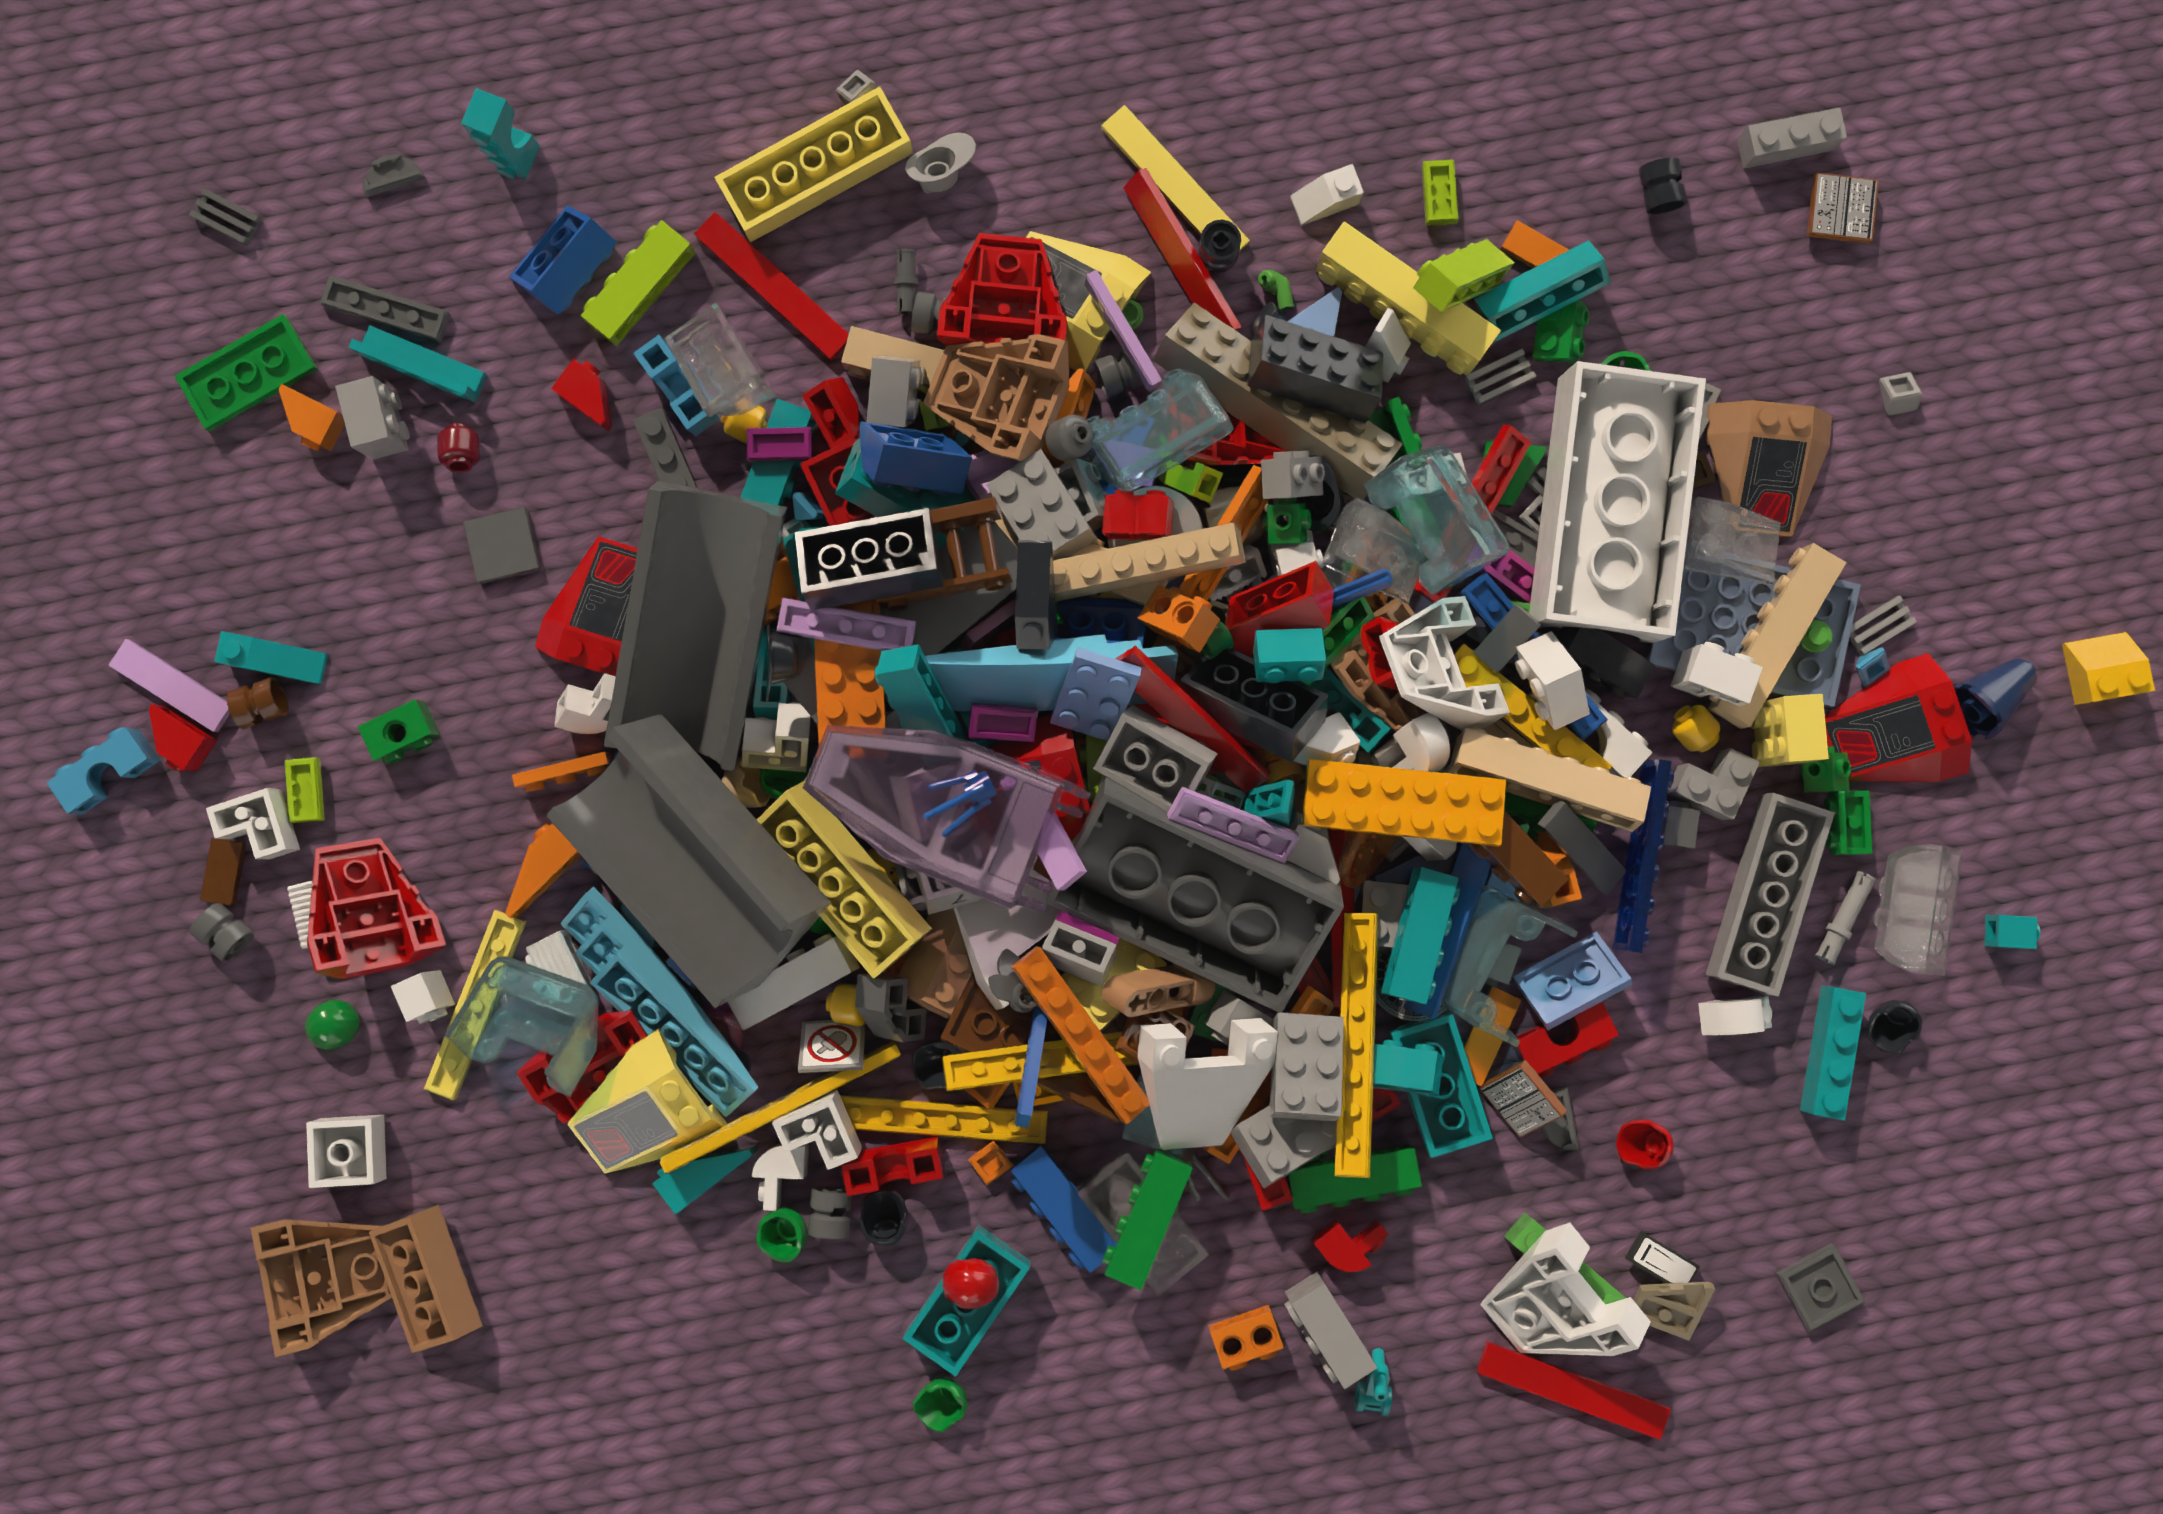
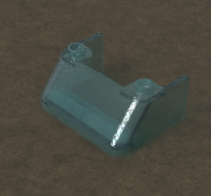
M1483 887L1441 1005L1471 1025L1517 1047L1520 1041L1511 1030L1494 1022L1497 1016L1495 1002L1489 996L1480 992L1510 935L1523 941H1530L1539 936L1545 924L1574 938L1578 932L1567 923L1533 906H1526L1517 898L1495 887Z

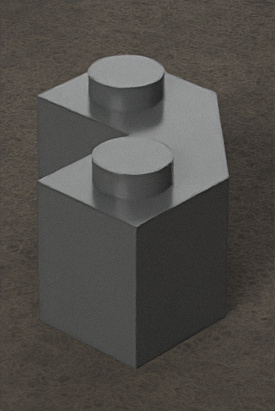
M869 973L858 974L855 1007L874 1036L900 1042L923 1040L925 1038L927 1009L922 1006L906 1003L908 978L881 973L873 979Z

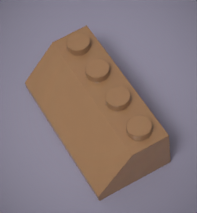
M954 908L927 916L925 921L932 929L913 945L898 975L908 978V1000L947 1019L952 1015L973 972Z
M439 1205L369 1231L412 1353L454 1341L482 1327L477 1307L474 1304L467 1279L464 1276Z

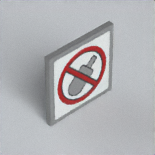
M833 1020L802 1022L798 1072L863 1070L866 1023L856 1027L837 1024Z

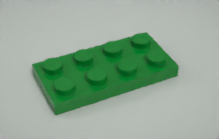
M283 313L176 374L174 377L203 428L210 432L279 393L278 389L281 384L289 387L314 373L318 368L289 317Z

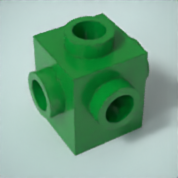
M1296 497L1277 498V504L1267 505V511L1263 514L1264 530L1268 531L1269 544L1302 543L1307 541V529L1311 527L1310 510H1306V503H1296Z
M1828 747L1829 759L1801 763L1800 774L1803 778L1804 793L1849 791L1851 764L1847 753H1835L1834 747Z

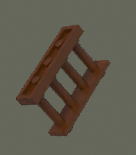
M995 497L930 510L936 526V532L945 534L953 579L943 580L944 587L878 598L876 601L883 609L887 608L888 611H898L907 608L909 603L983 588L987 591H996L1005 588V584L1012 583V575L1008 568L999 569L991 525L994 524L995 520L1002 518L1000 507ZM974 525L978 527L986 572L966 576L959 531H961V527Z

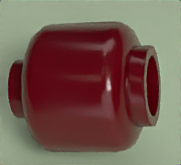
M461 423L451 424L441 430L437 436V456L439 462L452 472L462 473L471 470L480 460L478 434Z

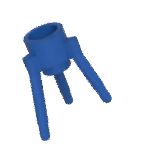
M976 770L966 775L927 785V789L931 791L968 782L963 785L964 793L926 812L923 815L925 820L967 799H970L971 803L978 801L942 832L943 837L950 835L981 808L992 803L990 798L996 796L997 792L986 771L977 774Z

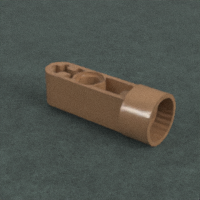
M1173 963L1169 966L1111 977L1103 987L1102 999L1127 1017H1134L1178 1007L1185 1008L1207 1003L1214 994L1215 982Z

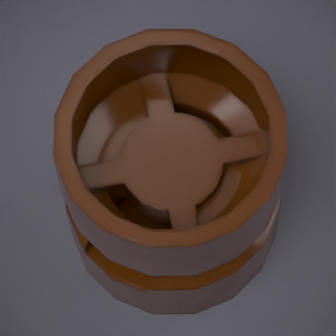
M274 677L255 682L252 689L245 685L227 692L226 699L229 712L240 729L245 730L260 725L263 722V718L267 721H272L287 716L289 712L286 694L279 681Z

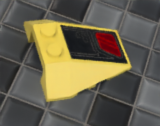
M1030 231L1026 238L1042 239L1051 267L1054 286L1058 290L1059 302L1067 319L1066 341L1068 342L1069 368L1074 371L1084 369L1087 372L1101 350V343L1111 330L1085 286L1087 274L1097 269L1122 312L1130 299H1135L1151 275V272L1125 255Z
M659 1029L629 1048L623 1059L609 1072L603 1083L590 1095L568 1122V1126L604 1174L661 1159L662 1156L727 1124L713 1104L708 1107L676 1065L677 1053Z

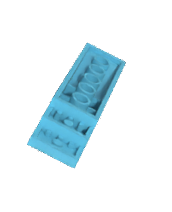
M1105 635L1054 640L1050 649H1017L1016 645L927 655L925 657L954 711H971V703L1037 708L1038 711L1053 710L1077 647L1115 659L1136 645L1174 682L1178 652L1175 645L1143 649L1140 640L1107 644ZM1134 691L1128 705L1145 704L1147 702Z
M592 887L560 923L581 944L575 954L597 974L590 984L618 1011L632 1010L647 1035L659 1029L677 1053L676 1065L687 1080L727 1117L758 1088L757 1084L727 1041L673 972L625 918Z

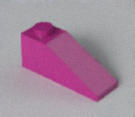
M1480 535L1463 567L1477 577L1487 572L1503 592L1523 603H1530L1535 568L1493 536Z

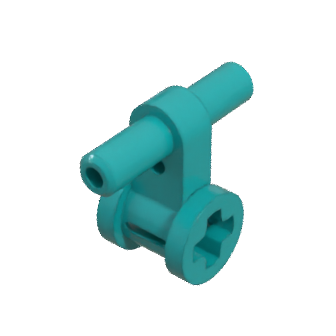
M1376 1348L1372 1351V1359L1377 1369L1368 1374L1366 1383H1357L1354 1408L1357 1412H1363L1365 1409L1378 1411L1380 1415L1388 1416L1392 1402V1388L1388 1386L1390 1381L1389 1368L1385 1364L1384 1351Z

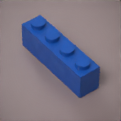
M1039 1144L1013 1164L1010 1170L1013 1175L1010 1179L1021 1193L1026 1190L1033 1199L1030 1205L1040 1218L1046 1216L1053 1226L1049 1229L1060 1244L1064 1241L1072 1250L1069 1255L1079 1269L1085 1267L1091 1273L1101 1265L1108 1245L1114 1247L1117 1239L1045 1146Z

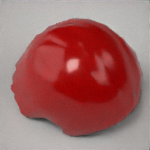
M1641 1119L1625 1123L1619 1129L1615 1146L1617 1147L1619 1158L1625 1163L1650 1170L1662 1167L1668 1163L1673 1154L1674 1141L1671 1134L1662 1125L1651 1120Z
M982 1259L955 1260L953 1263H949L943 1274L942 1287L945 1297L960 1308L975 1309L993 1301L998 1293L999 1278L995 1268Z

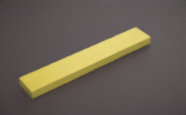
M1125 105L1101 125V129L1139 170L1147 168L1162 195L1200 236L1206 225L1214 220L1223 219L1232 222ZM1238 228L1242 240L1240 252L1249 244L1250 240Z
M494 910L424 1090L450 1100L457 1099L527 921L520 918H509L504 912Z

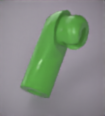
M1262 271L1258 276L1259 285L1277 296L1278 307L1281 311L1293 309L1294 302L1289 280L1276 271Z

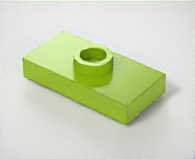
M1454 160L1423 161L1421 166L1425 226L1457 224L1458 209Z
M320 758L285 760L289 823L325 821Z

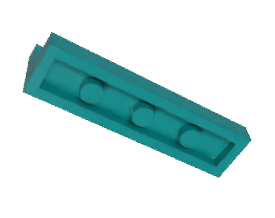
M370 325L362 343L352 339L348 347L365 359L473 403H476L487 377V374L483 371Z

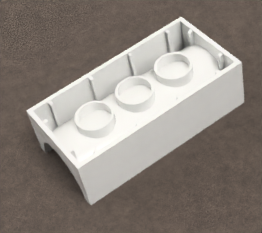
M1577 361L1558 378L1529 614L1541 623L1539 628L1581 627L1601 629L1639 637L1640 642L1655 643L1675 636L1706 383L1705 378Z

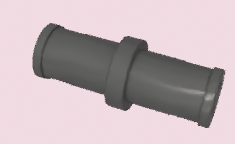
M898 249L896 250L897 277L894 278V286L897 287L896 313L899 315L913 314L916 299V287L919 286V279L916 278V250Z

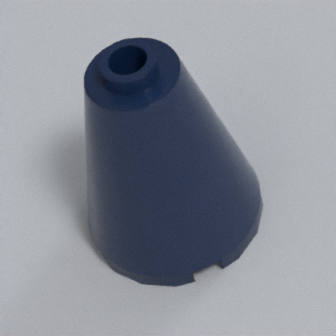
M2015 658L1954 685L1970 735L1975 737L1981 734L1986 736L1984 739L1989 740L2001 732L2037 681L2036 669L2029 661Z

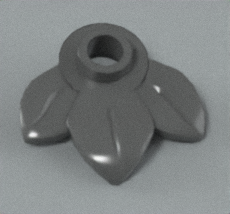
M1004 949L997 961L999 974L988 978L989 987L996 998L1009 1002L1015 1011L1019 1013L1030 1012L1036 1007L1037 1003L1011 968L1020 958L1011 950ZM1020 991L1024 994L1023 1002L1020 999Z

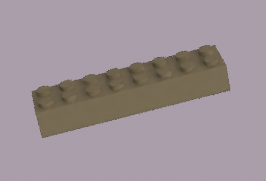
M1193 303L1165 334L1152 361L1284 451H1309V456L1316 455L1324 458L1331 465L1337 486L1362 503L1402 446V443L1369 421L1363 423L1247 386L1251 341L1210 314L1207 310Z

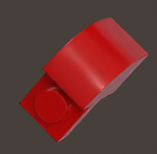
M1335 1219L1313 1236L1311 1240L1332 1266L1346 1272H1357L1371 1266V1263L1364 1254L1368 1251L1373 1253L1381 1248L1386 1242L1384 1238L1389 1234L1376 1219L1351 1239Z

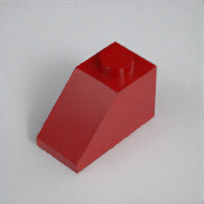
M573 358L551 389L559 397L609 432L612 424L606 384L598 377L601 371L586 360L581 364Z
M843 377L824 380L802 395L831 449L859 436L858 404Z
M151 704L149 715L157 753L166 758L165 764L180 773L184 770L197 772L218 740L168 707Z

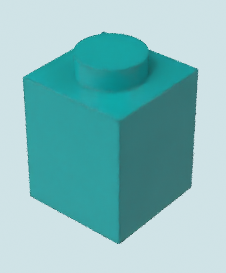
M1985 914L1984 946L2037 949V942L2040 939V927L2037 924V917Z

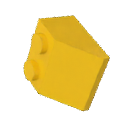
M2127 632L2062 644L2074 705L2155 691L2149 659Z

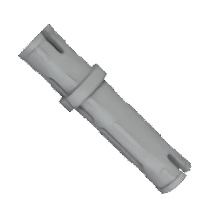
M1857 871L1856 877L1833 922L1828 923L1826 927L1827 934L1818 952L1815 954L1817 958L1824 962L1828 960L1829 964L1835 965L1845 941H1850L1852 937L1850 931L1873 885L1877 881L1876 878L1869 874L1864 876V872Z

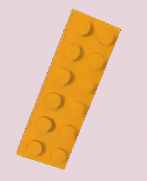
M1309 759L1307 761L1302 826L1500 846L1502 843L1506 780Z

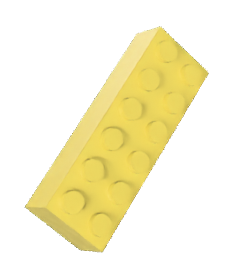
M878 87L714 178L751 243L913 154V150L907 133L882 89Z
M1346 222L1341 224L1321 253L1315 271L1319 273L1318 276L1323 282L1331 286L1337 285L1344 290V295L1354 303L1361 302L1370 308L1369 312L1378 320H1381L1387 308L1392 309L1407 338H1413L1419 342L1422 350L1430 356H1439L1445 360L1447 367L1456 374H1470L1501 331L1463 303L1440 312L1413 289V286L1419 279L1417 271Z
M806 781L786 790L757 819L831 902L820 917L873 979L895 963L932 929Z

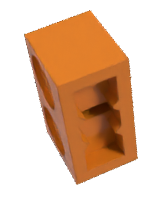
M1157 585L1137 618L1155 634L1199 653L1220 620L1210 610L1212 605L1199 596L1191 599L1187 593L1177 587L1172 586L1171 590L1159 585Z
M1269 1305L1208 1325L1222 1369L1238 1370L1247 1366V1361L1258 1357H1260V1360H1267L1277 1356L1278 1350L1284 1349ZM1259 1328H1267L1270 1330V1336L1267 1340L1260 1342L1253 1338L1255 1331ZM1235 1338L1239 1340V1348L1234 1352L1224 1350L1223 1344L1227 1339Z

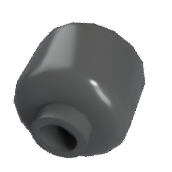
M1069 415L1054 421L1048 427L1045 440L1047 448L1054 457L1059 460L1068 461L1084 456L1091 450L1094 443V434L1092 427L1086 419L1078 415Z

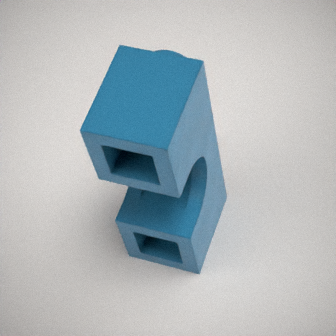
M657 335L633 353L650 378L656 382L669 399V405L689 432L698 436L721 419L669 343L660 335Z
M121 727L112 731L107 736V741L100 746L96 745L86 749L81 754V759L74 764L62 766L54 773L56 776L46 782L67 814L83 815L109 797L101 785V776L107 767L112 765L120 777L136 778L161 761L139 729Z

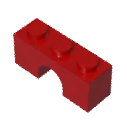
M1603 1001L1569 1019L1572 1026L1571 1034L1562 1043H1553L1548 1037L1545 1028L1536 1026L1509 1039L1519 1061L1526 1060L1537 1072L1538 1076L1543 1078L1555 1071L1553 1067L1565 1062L1566 1065L1575 1063L1583 1058L1582 1053L1592 1048L1594 1051H1599L1612 1044L1611 1039L1619 1036Z
M938 1136L861 1150L858 1158L841 1164L847 1196L878 1191L882 1184L895 1179H910L911 1184L943 1179L944 1163Z

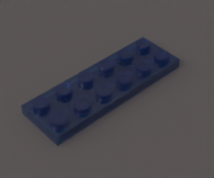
M1656 759L1645 761L1640 767L1638 780L1641 784L1650 786L1651 791L1644 822L1633 832H1630L1625 862L1627 872L1623 875L1612 949L1642 953L1643 947H1646L1649 941L1650 932L1646 925L1648 915L1652 914L1655 903L1651 893L1653 883L1657 882L1660 871L1656 861L1658 851L1662 850L1665 839L1661 829L1663 820H1666L1669 813V801H1666L1668 788L1672 787L1674 781V770L1671 769L1672 761Z

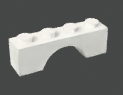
M1586 689V694L1608 719L1596 729L1599 737L1598 754L1613 765L1609 769L1610 774L1622 778L1631 777L1653 753L1646 747L1648 742L1637 732L1631 733L1623 726L1624 720L1614 711L1610 710L1607 712L1599 704L1601 702L1600 698L1591 690ZM1531 691L1527 696L1537 703L1538 699L1533 691Z

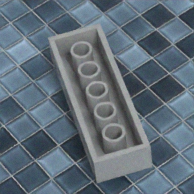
M1776 793L1760 795L1706 971L1707 976L1765 995L1779 997L1835 814L1834 812Z

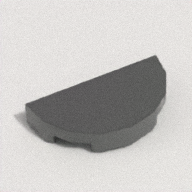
M399 154L384 155L373 161L366 178H363V193L370 197L426 179L421 168L409 158L402 157Z
M1564 1086L1552 1092L1567 1109L1563 1117L1541 1128L1544 1135L1554 1145L1565 1150L1579 1151L1568 1087Z

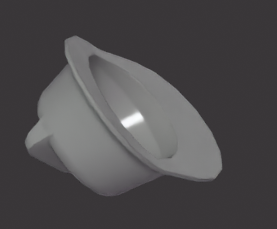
M959 132L948 134L909 158L906 163L908 176L914 181H918L926 194L950 189L958 180L959 169L970 162L975 154L976 144L974 139L968 134Z

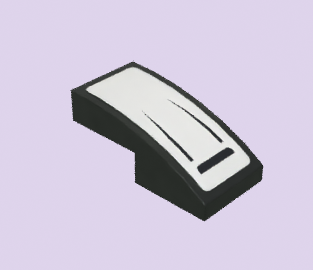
M1640 1231L1625 1257L1628 1261L1667 1284L1690 1283L1700 1268L1693 1261L1643 1231Z

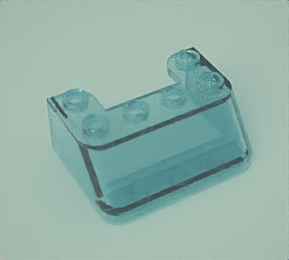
M1174 369L1164 375V381L1160 384L1162 389L1148 395V400L1139 406L1132 405L1123 409L1119 413L1120 417L1115 420L1100 419L1099 416L1087 419L1092 427L1094 438L1091 440L1093 446L1086 453L1089 462L1097 467L1101 479L1121 491L1136 489L1233 431L1234 427L1229 416L1201 376L1184 369Z
M1437 445L1402 456L1363 484L1374 506L1385 510L1396 507L1400 513L1402 523L1406 528L1410 529L1417 541L1419 551L1428 559L1419 567V580L1431 595L1458 584L1509 552L1508 542L1454 454L1443 445Z
M501 956L488 964L445 1033V1036L467 1058L481 1063L491 1062L496 1059L509 1039L553 1055L544 1072L547 1076V1082L556 1092L570 1097L597 1050L599 999L592 988L586 984L507 956Z

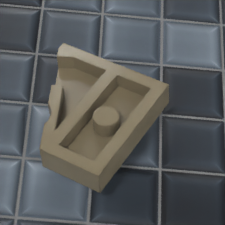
M1711 1282L1640 1285L1633 1300L1651 1321L1649 1326L1689 1341L1715 1288Z

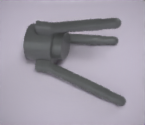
M1193 1147L1163 1150V1152L1191 1163L1190 1160H1192L1217 1192L1225 1200L1229 1199V1194L1197 1156ZM1189 1176L1186 1183L1194 1200L1198 1201L1200 1196L1191 1176ZM1180 1201L1175 1209L1177 1215L1182 1213Z

